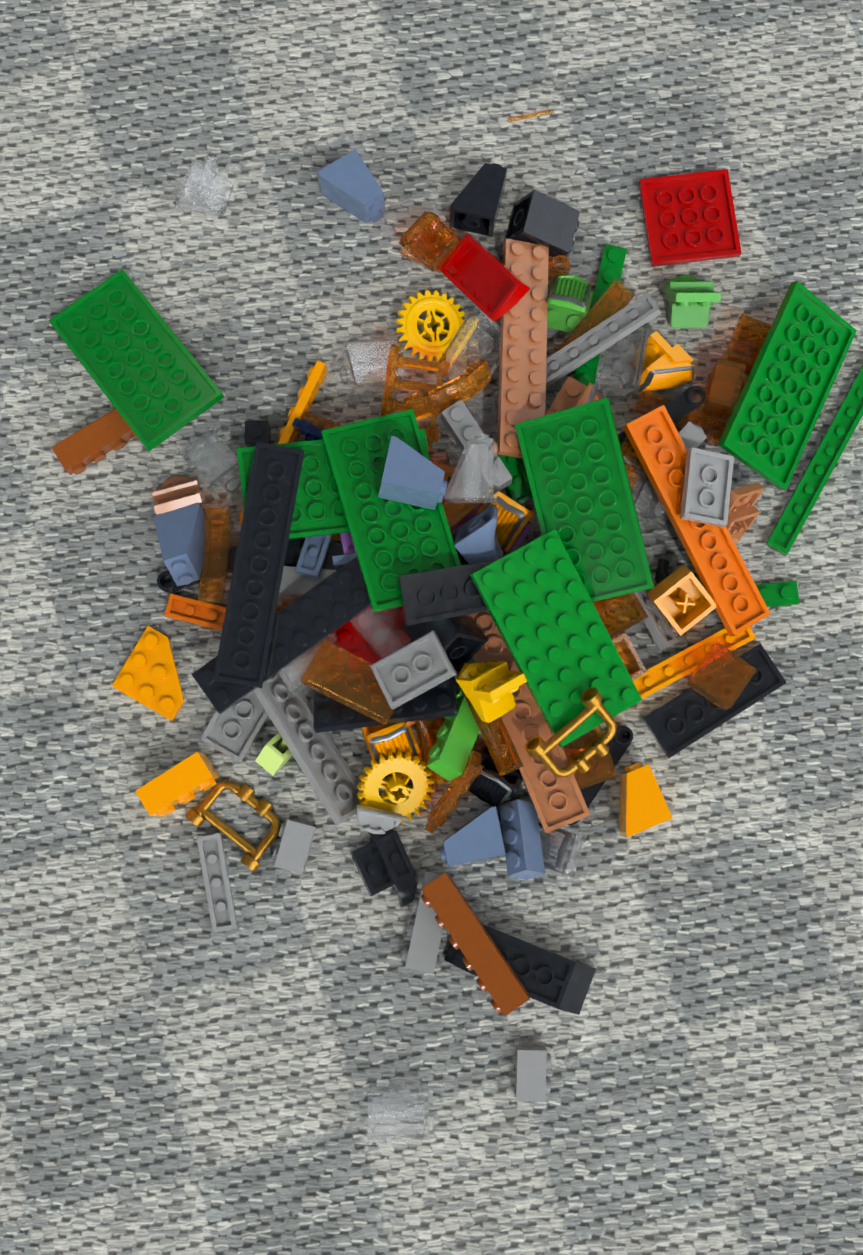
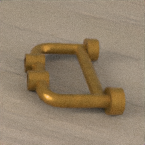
M595 687L586 689L580 696V700L586 707L549 740L544 742L540 736H534L525 744V750L531 757H538L556 777H568L577 770L580 773H585L591 767L589 759L595 754L598 757H603L609 752L607 744L615 736L617 724L601 703L602 695ZM594 712H597L607 725L606 732L601 737L593 738L589 743V747L584 752L575 754L568 766L560 768L548 753Z
M233 781L220 782L211 790L196 810L191 808L185 817L199 828L205 820L246 852L240 861L256 872L261 865L258 860L279 834L281 826L279 818L271 811L274 806L264 798L261 801L257 800L253 796L255 791L245 783L241 787ZM223 791H232L271 823L270 831L256 848L208 810Z

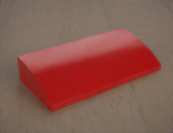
M466 233L439 269L493 321L499 319L512 309L530 289L468 233Z

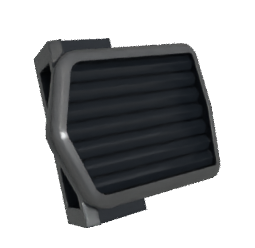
M486 746L471 771L474 774L467 783L466 789L481 801L499 808L508 796L512 797L515 794L523 777L517 764Z

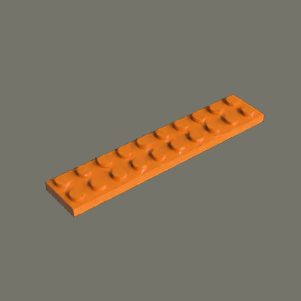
M662 405L622 426L708 594L714 600L717 607L715 609L729 636H735L769 616L770 612L727 527H718L680 519L687 449L665 406Z

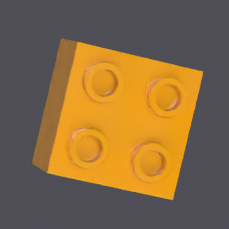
M684 565L680 566L646 593L666 621L680 636L717 608L714 600L695 575Z

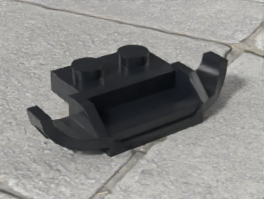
M393 829L385 831V834H372L368 832L371 837L369 838L371 843L350 852L369 895L373 896L392 887L399 897L401 908L410 904L414 900L416 891V873L397 832Z

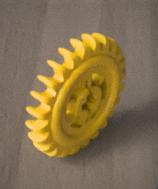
M426 289L424 296L421 292H416V298L409 296L408 301L410 304L403 302L401 306L405 310L397 312V315L403 318L395 321L396 324L402 325V327L396 330V333L403 334L398 342H407L403 350L412 348L410 357L418 353V362L426 357L427 364H430L433 358L435 363L439 364L441 357L444 359V362H447L449 354L452 358L456 357V350H462V345L459 342L466 343L467 340L463 335L469 332L468 329L463 327L468 324L467 320L462 319L466 313L458 311L461 305L453 304L454 297L447 300L445 292L439 296L437 290H434L433 295ZM435 311L442 314L443 317L440 318L439 316L435 315ZM423 312H426L425 320L419 318ZM444 319H446V321H447L448 331L445 330V329H443V328H444V323H443V320H444ZM417 323L420 324V334L417 329ZM439 334H444L446 337L440 341Z
M397 751L396 755L393 756L392 752H388L387 758L379 755L378 762L375 760L370 761L372 767H364V771L367 774H361L359 779L362 782L357 784V788L360 790L357 793V797L361 799L360 805L399 813L402 816L406 815L412 821L411 812L420 816L418 807L427 809L424 800L432 801L431 795L427 793L435 791L434 787L430 785L434 783L433 777L430 776L432 771L426 768V762H420L419 756L412 758L410 752L402 756L401 751ZM395 772L404 773L406 775L402 778L399 775H395ZM392 773V775L389 776L387 779L384 778L388 774ZM409 779L412 780V786L406 785ZM379 788L385 789L382 795L379 794Z

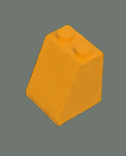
M641 762L625 767V773L620 774V834L623 837H630L673 817L650 765H642Z

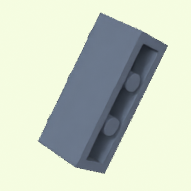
M517 799L499 806L508 876L529 880L545 874L538 816L534 804Z

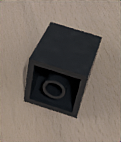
M485 163L452 202L450 206V228L493 237L505 189L507 168L496 163Z
M533 190L513 204L505 239L543 245L549 248V256L562 258L569 254L574 247L573 238L579 227L578 218L580 211Z
M467 615L413 625H406L405 621L403 622L413 641L431 631H435L454 670L458 672L488 641L487 636Z

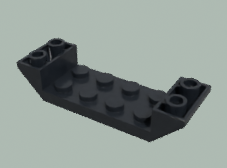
M481 922L532 999L559 1010L580 1014L596 968L574 959H568ZM450 943L444 960L468 973L478 976L474 969L470 971L464 964L462 958L465 956L460 948L456 950Z

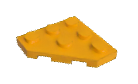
M147 626L112 687L173 721L184 704L185 699L170 639Z

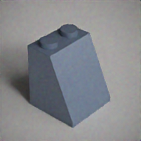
M356 149L317 171L320 192L324 197L366 224L370 221L377 222L384 216V192Z
M391 436L378 498L435 510L437 502L442 503L448 481L443 480L445 471L399 438Z
M199 502L154 516L163 561L177 587L200 580L212 531Z
M496 806L487 808L443 840L444 846L439 847L442 862L447 861L448 866L506 855Z

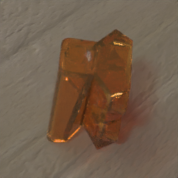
M427 211L403 234L399 244L404 249L400 254L427 267L432 272L441 273L439 269L462 239L453 228L443 224L437 214Z

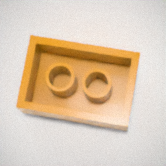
M196 752L135 792L150 816L166 817L176 810L174 806L178 803L186 804L195 799L197 791H207L217 784L215 780L219 778V775L206 754Z

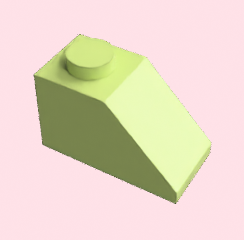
M277 733L264 746L255 761L274 776L292 757V753L280 733Z

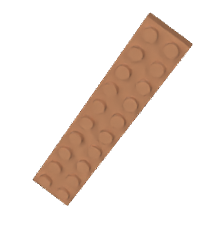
M507 238L503 242L502 263L530 289L512 309L501 317L497 455L523 458L515 424L545 416L549 248L539 244Z
M489 611L468 614L467 616L488 638V641L473 656L475 662L505 661L509 671L520 672ZM527 684L520 685L517 691L512 692L516 704L515 708L498 719L544 831L548 833L591 815L574 774L563 778L556 777L538 757H531L525 750V744L530 738L540 736L546 742L553 734ZM557 745L548 753L560 768L569 765L563 747Z

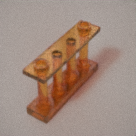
M392 344L388 354L380 416L392 414L396 410L405 411L413 409L415 414L432 416L430 429L419 427V429H425L426 437L429 438L428 448L432 449L433 442H438L440 428L436 427L443 378L448 376L450 362H446L447 353H442L440 363L404 357V354H400L401 346ZM404 366L439 372L437 385L403 380L400 376H397L398 368ZM400 388L435 394L434 406L430 407L398 401L397 398H394L395 390L399 391Z

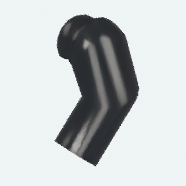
M658 559L655 573L657 584L669 576L667 573L669 567L668 560Z

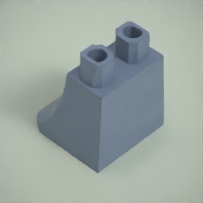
M495 504L489 506L457 528L454 546L469 564L497 560L504 555L496 534L498 508Z

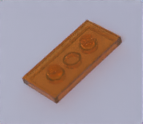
M325 640L323 641L300 680L302 684L383 725L387 724L395 710L390 708L370 667L371 663Z

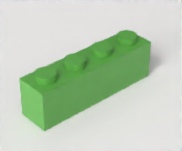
M461 687L456 689L458 716L445 717L444 724L436 734L438 739L428 753L430 758L426 765L448 781L463 774L483 723Z

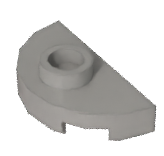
M356 804L355 813L359 824L365 831L372 834H385V831L398 827L403 819L402 814Z

